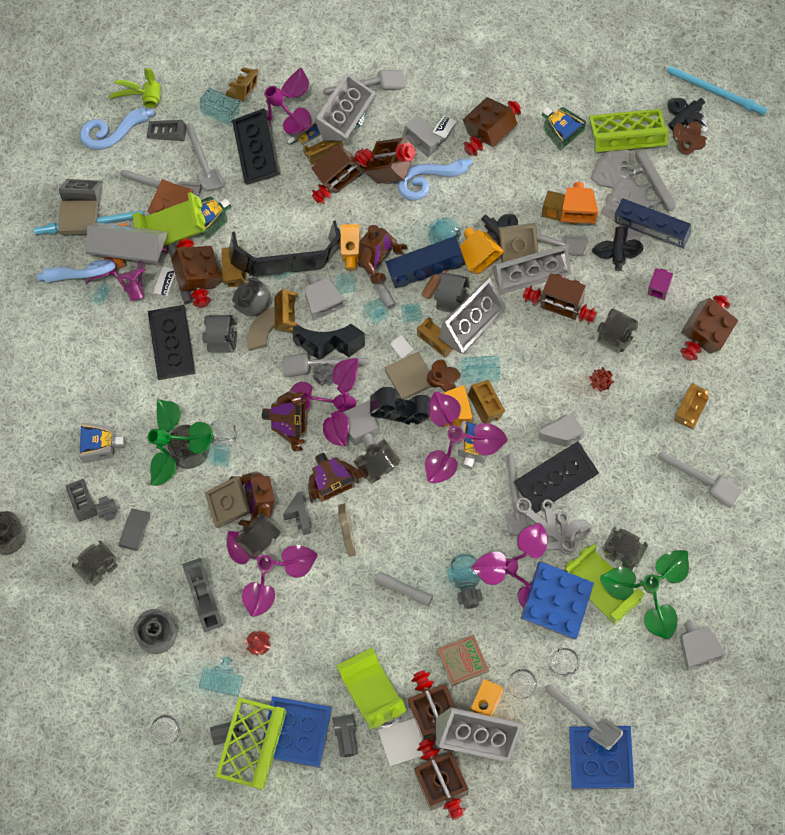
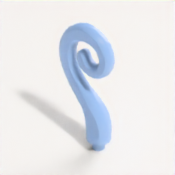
M145 107L133 110L126 115L117 129L105 139L102 138L108 134V125L101 119H92L82 126L80 140L90 149L101 150L109 148L121 140L134 125L149 121L148 117L154 116L153 108L146 110ZM99 127L100 131L96 133V137L101 140L91 139L89 136L90 130Z
M460 158L447 165L419 164L412 166L408 169L405 179L398 181V191L408 200L422 199L429 192V183L423 177L413 178L414 176L419 174H433L444 177L459 176L469 170L468 166L472 165L473 162L471 158L466 160ZM411 178H413V185H421L422 188L419 191L413 192L408 189L407 183Z
M104 259L87 264L85 269L81 270L67 267L45 268L43 273L37 274L38 281L45 280L46 283L65 279L93 277L112 271L116 265L113 260Z

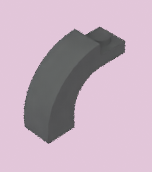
M198 558L183 563L182 566L203 631L207 632L222 627V620L202 559Z

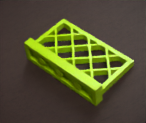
M661 109L589 115L595 152L668 145L669 131L668 127L665 126ZM658 115V117L655 120L649 118L650 116ZM637 117L639 118V120L636 122L631 118ZM620 119L622 121L620 123H617L613 120ZM594 121H602L604 123L599 125ZM646 121L650 123V125L645 126L642 123ZM626 123H628V124H630V125H632V126H631L630 128H627V127H625V126H623V125H625ZM607 125H611V126H613L614 128H613L612 130H610V129L606 128V126H607Z
M238 697L215 777L264 791L287 713L285 708L274 707ZM242 703L250 705L253 710L251 714L244 718L240 713ZM264 709L272 711L270 719L262 723L257 713ZM256 715L260 725L249 730L245 720ZM243 722L248 732L237 738L234 733L235 726ZM263 728L266 733L265 738L257 743L252 733ZM250 735L254 745L244 750L239 740ZM237 742L242 752L231 758L228 752L229 746ZM257 747L260 753L259 759L251 763L246 753ZM244 755L249 765L238 770L233 760ZM231 762L236 772L230 776L222 775L223 766ZM251 767L254 773L252 782L244 781L240 773Z

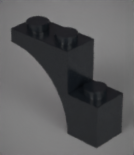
M353 324L328 332L312 331L299 325L292 328L293 342L318 360L335 348L338 352L350 357L365 346L364 332Z

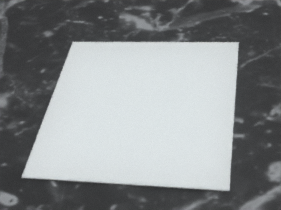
M414 718L378 730L390 766L423 755L422 751H417L422 739Z

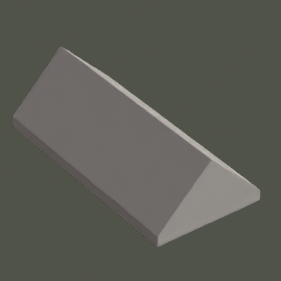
M347 72L315 119L323 140L345 141L376 94V92Z
M96 222L87 226L86 254L158 263L167 231Z
M562 245L494 265L492 270L500 295L526 288L530 285L533 286L547 282L550 273L562 276L571 275L568 245Z
M486 278L442 323L439 339L459 353H463L506 309L490 278Z
M450 707L436 718L437 746L439 748L510 762L523 724Z

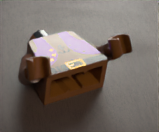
M370 225L367 233L359 242L358 266L364 268L368 274H371L370 280L372 284H381V281L385 280L383 273H376L375 271L390 253L392 246L393 252L396 255H404L401 249H408L406 244L396 243L397 240L387 230L379 228L377 225Z
M288 391L271 404V409L263 408L262 419L271 420V429L288 441L293 451H303L300 444H304V439L299 438L307 433V398H300L303 392L295 393Z
M325 453L318 454L315 457L318 465L312 468L313 474L309 476L308 492L310 501L313 503L314 499L319 498L321 502H324L354 488V480L358 484L360 483L359 478L363 477L366 479L363 470L357 469L345 461H340L337 457L328 460Z
M258 471L244 474L242 477L237 476L240 477L242 486L245 484L251 514L250 521L240 520L238 525L244 526L240 530L250 533L253 530V525L257 526L271 517L275 502L270 477L264 476Z

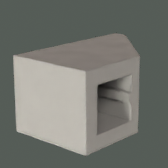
M573 413L568 416L565 414L559 417L556 422L543 425L539 430L538 437L541 441L568 447L583 439L584 430Z

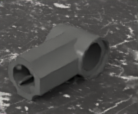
M353 715L332 718L340 757L346 758L357 755Z
M245 720L249 730H252L249 722ZM231 722L210 727L214 745L225 743ZM243 722L235 726L234 733L237 738L248 732L247 729L243 733L237 732V728L244 725ZM250 735L244 737V738L241 739V740H246V739H248V738L250 737Z

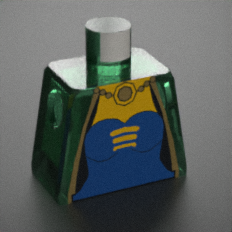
M547 107L541 114L546 119L543 130L560 151L585 131L586 121L565 107H561L556 112Z
M211 196L201 200V211L206 223L204 224L205 232L200 234L206 241L228 222L225 211L231 208V204L226 198L219 203Z

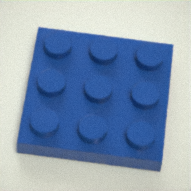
M538 562L520 619L575 640L578 637L594 583L546 563Z
M272 696L270 706L285 708L287 711L273 760L320 768L332 707ZM269 710V713H268V718H267V720L270 719L271 714H272V711H270V710Z
M589 726L569 727L571 790L634 789L631 726H617L623 730V735L609 750L589 737V733L593 728Z

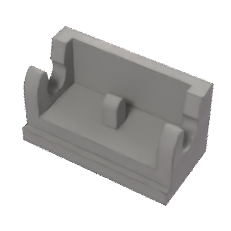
M419 115L404 126L403 137L428 158L441 147L439 143L444 140L443 137L433 133L435 128Z

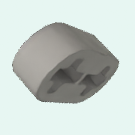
M575 520L565 528L564 535L571 541L583 540L591 533L593 526L586 520Z

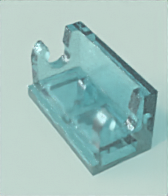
M210 87L200 98V112L232 126L234 115H239V100L228 97Z
M499 355L461 358L462 384H474L488 379L490 382H500Z

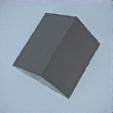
M66 179L59 188V194L62 201L97 200L99 206L103 181Z

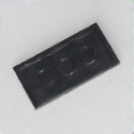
M263 108L233 119L232 124L244 183L249 185L280 174L267 110Z
M185 305L148 311L158 380L196 374Z
M579 441L516 479L513 483L522 497L527 498L531 502V510L538 513L541 511L540 505L544 500L548 499L554 503L598 475L599 472Z

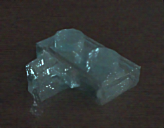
M223 656L220 667L216 666L215 670L203 668L199 688L239 697L243 676L233 674L234 670L230 669L231 658Z

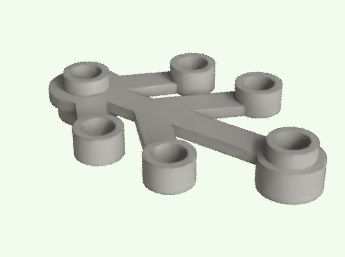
M520 498L515 502L514 510L516 513L526 515L535 524L541 523L547 533V537L551 536L556 540L555 542H548L546 550L559 549L566 555L575 552L577 541H571L564 535V530L568 526L569 520L567 513L560 512L555 518L557 524L561 527L560 534L555 527L554 504L551 500H544L540 505L541 510L545 512L546 521L531 510V502L527 498ZM545 503L549 505V509L545 507ZM519 505H522L524 510H521ZM560 516H563L565 521H561ZM564 542L569 544V548L564 545Z

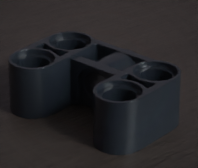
M382 387L370 396V416L397 421L410 425V423L418 425L430 417V397L427 395H416L409 400L396 397L395 388Z

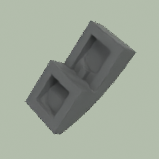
M131 509L122 531L119 547L138 551L144 538L145 528L150 520L149 512Z

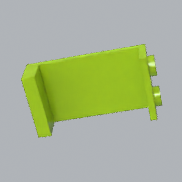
M190 192L188 193V201L151 215L144 216L140 212L132 214L134 227L167 231L163 247L205 232L204 224L206 220L201 211V199Z
M595 544L591 547L586 546L579 553L581 556L576 560H570L566 564L565 571L594 583L589 600L615 625L643 600L645 593L639 588L636 591L634 590L633 594L626 600H618L608 594L601 583L600 577L613 568L596 552L597 546Z
M372 647L336 665L341 679L370 730L380 727L385 722L397 718L406 712L402 698H399L378 662Z

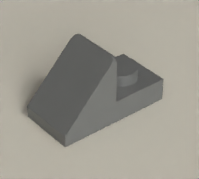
M301 491L296 494L286 508L283 518L284 520L296 518L298 530L302 529L303 535L310 534L311 531Z

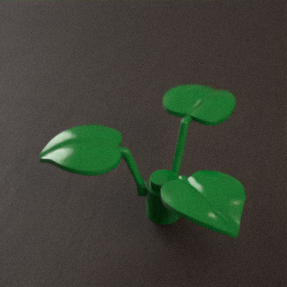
M157 399V423L159 429H151L147 436L148 442L156 445V449L162 451L154 455L151 461V486L162 485L168 482L174 475L176 462L174 458L169 457V452L162 447L168 445L171 439L190 440V450L193 453L201 454L208 449L213 438L212 427L205 422L192 424L189 428L190 437L170 435L168 432L174 430V425L179 423L181 417L179 405L172 401Z
M676 550L662 555L657 560L655 566L656 571L662 576L649 574L644 578V581H640L638 584H635L636 576L634 572L627 567H617L601 575L600 580L604 589L618 600L628 599L633 594V588L643 586L647 593L653 594L656 609H650L645 614V626L649 632L668 640L673 636L677 628V613L668 604L662 605L659 608L656 592L659 590L660 580H663L665 577L670 583H680L686 579L689 573L688 551Z

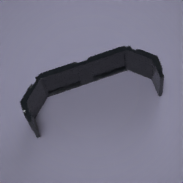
M336 220L333 221L328 236L330 244L325 250L259 258L253 257L238 247L236 234L232 232L229 245L230 263L253 277L282 274L288 271L319 270L324 267L326 261L327 263L337 251L341 238L340 230L337 228Z

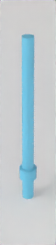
M669 66L667 73L740 104L746 110H753L764 116L767 113V108L756 104L751 99L746 100L672 66Z
M143 210L97 217V222L112 223L133 219L132 214L136 212L144 214ZM54 222L48 223L47 226L35 227L34 233L35 235L44 233L55 234L58 231V224Z

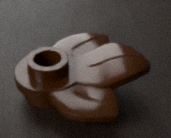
M691 122L687 127L680 123H676L674 126L673 137L678 142L677 147L680 153L689 155L694 150H701L705 147L708 139L705 136H701L699 122ZM688 143L690 147L687 148L684 144Z
M440 359L432 364V370L427 374V382L430 386L440 387L447 392L456 388L454 382L459 380L461 374L456 368L447 367L445 360Z

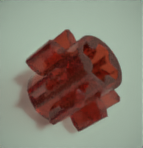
M604 367L598 370L594 369L592 376H589L592 381L590 385L593 389L597 388L599 392L609 390L611 384L614 383L611 378L613 374L610 370L606 372Z
M260 630L258 632H251L246 639V643L249 645L246 649L256 656L258 654H265L271 645L267 641L270 636Z

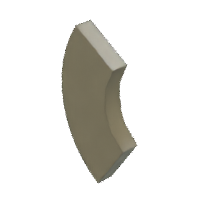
M275 306L262 312L252 322L247 336L249 351L267 347L268 335L275 328Z
M346 503L340 504L338 506V516L346 551L349 557L356 556L355 542Z

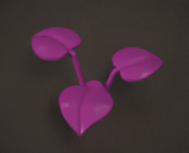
M301 67L288 78L281 90L276 86H269L264 92L267 98L265 102L268 105L267 114L270 128V120L273 119L271 105L281 106L289 115L283 122V129L286 133L293 135L305 131L311 124V115L308 110L300 107L291 113L283 104V96L289 99L292 96L298 98L306 93L309 88V79Z
M162 248L161 252L168 254L167 249ZM138 261V269L118 275L117 269L114 268L108 273L88 277L85 283L87 285L92 279L114 275L115 279L122 285L124 292L127 291L130 301H134L144 297L141 288L143 286L142 272L146 269L142 268V261ZM122 279L129 280V282H126L127 286L122 281Z
M357 358L342 360L335 365L332 372V380L334 384L338 385L337 390L342 394L334 399L311 396L312 386L303 381L294 384L290 391L295 393L303 392L300 398H307L306 411L310 407V399L333 403L339 409L332 412L331 417L326 418L323 423L325 438L338 446H346L349 429L348 417L343 412L356 406L355 398L349 396V393L346 392L353 388L358 371Z
M438 391L433 393L430 400V418L439 427L449 423L450 428L447 435L451 441L449 442L447 454L442 450H435L427 456L425 470L429 483L446 481L455 474L458 463L456 459L449 457L454 443H460L464 438L474 439L473 446L479 454L492 455L508 440L500 428L490 423L477 425L474 429L475 436L464 433L458 426H453L452 421L460 416L461 406L454 397Z
M537 523L521 530L517 538V545L524 552L522 555L513 556L512 559H509L501 552L492 551L481 556L471 566V569L481 580L489 585H497L502 582L505 574L511 575V577L524 583L525 587L520 588L518 591V601L523 608L532 582L529 584L516 574L518 570L517 560L527 555L532 559H538L544 554L548 539L543 525Z
M229 531L227 534L226 544L231 559L238 564H246L250 558L256 560L258 569L261 572V584L251 582L242 591L243 604L252 617L264 614L274 603L275 591L273 587L264 585L265 574L270 573L274 565L285 566V571L289 576L299 578L305 576L311 570L317 559V553L313 550L297 545L283 550L281 556L284 562L273 561L268 555L255 557L254 555L259 551V541L255 535L249 532Z

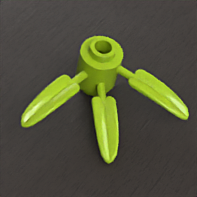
M144 68L145 79L148 81L143 84V89L134 82L116 80L114 84L131 89L114 92L109 96V99L142 94L143 105L148 108H155L160 102L161 85L155 81L153 70L151 68Z

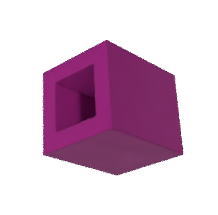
M655 268L647 295L665 300L672 282L673 273L666 269Z

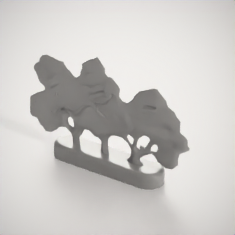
M643 148L635 152V157L639 163L638 167L629 163L631 153L627 149L604 151V157L597 160L591 180L600 186H608L613 189V193L608 194L606 197V206L602 208L601 214L610 219L615 218V212L622 198L648 208L653 206V210L658 211L659 203L663 205L666 211L676 208L672 196ZM622 167H630L629 170H633V171L627 173V172H623V171L621 170V168H622ZM644 172L649 183L638 186L634 180L636 173ZM648 188H653L658 197L657 200L647 199L646 190ZM628 228L627 241L632 239L639 240L643 236V233Z

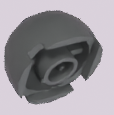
M253 277L248 278L249 282L245 285L241 283L238 286L232 299L235 303L233 307L247 316H255L264 311L268 306L270 296L265 284Z

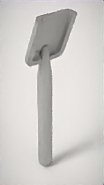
M380 70L378 78L360 80L365 86L380 83L382 89H405L402 70ZM337 86L325 88L323 93L330 95Z
M188 123L186 129L200 166L204 171L197 174L203 189L207 191L223 186L224 181L218 169L209 170L194 127L191 123Z
M122 170L120 173L123 177L156 188L159 187L161 182L127 170ZM180 181L177 184L193 189L195 196H198L201 189L200 183Z
M537 233V241L554 246L567 244L569 255H583L588 242L587 236L565 235L562 241Z
M308 353L284 356L283 375L284 377L309 373V366H316L318 363L321 365L328 363L331 366H335L342 360L352 358L309 360ZM357 358L358 366L369 365L370 363L368 358Z
M664 452L658 454L660 460L706 484L712 485L709 493L729 508L733 506L742 491L741 488L722 475L713 480L704 473Z
M508 454L507 466L514 510V504L519 499V492L513 483L517 479L514 455ZM515 510L506 514L510 536H518L523 528L531 526V521L526 515H520Z
M552 685L545 687L547 693L586 725L593 728L589 733V737L605 749H611L623 735V730L606 719H602L596 724L591 717Z

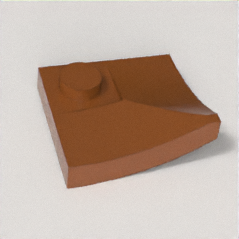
M162 179L147 212L153 214L188 201V193H193L194 191L193 189Z

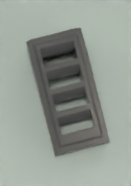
M183 120L149 121L148 139L185 140L186 124Z
M84 478L66 485L78 521L81 522L97 516ZM83 488V490H80L76 493H72V491ZM85 494V496H83V497L78 498V499L75 500L76 497H79V496H82V495ZM88 502V503L83 504V505H81V506H77V505H79V504H81V503Z

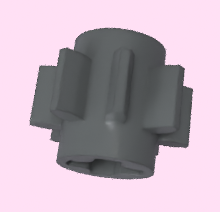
M318 363L313 368L314 375L312 377L319 385L327 384L330 386L333 383L332 372L334 368L328 363L322 365Z
M107 496L98 498L99 504H96L95 508L99 519L103 517L106 521L114 519V513L118 512L114 499L109 500Z
M475 585L463 586L461 592L457 593L459 605L463 604L465 609L478 607V602L482 601L481 590H476Z

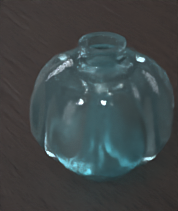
M444 217L442 219L437 218L430 224V231L428 233L430 244L456 236L460 245L459 239L462 233L457 221Z
M471 554L455 556L451 560V566L447 567L449 583L453 582L455 588L459 590L476 587L479 584L480 577L471 569V566L477 559Z

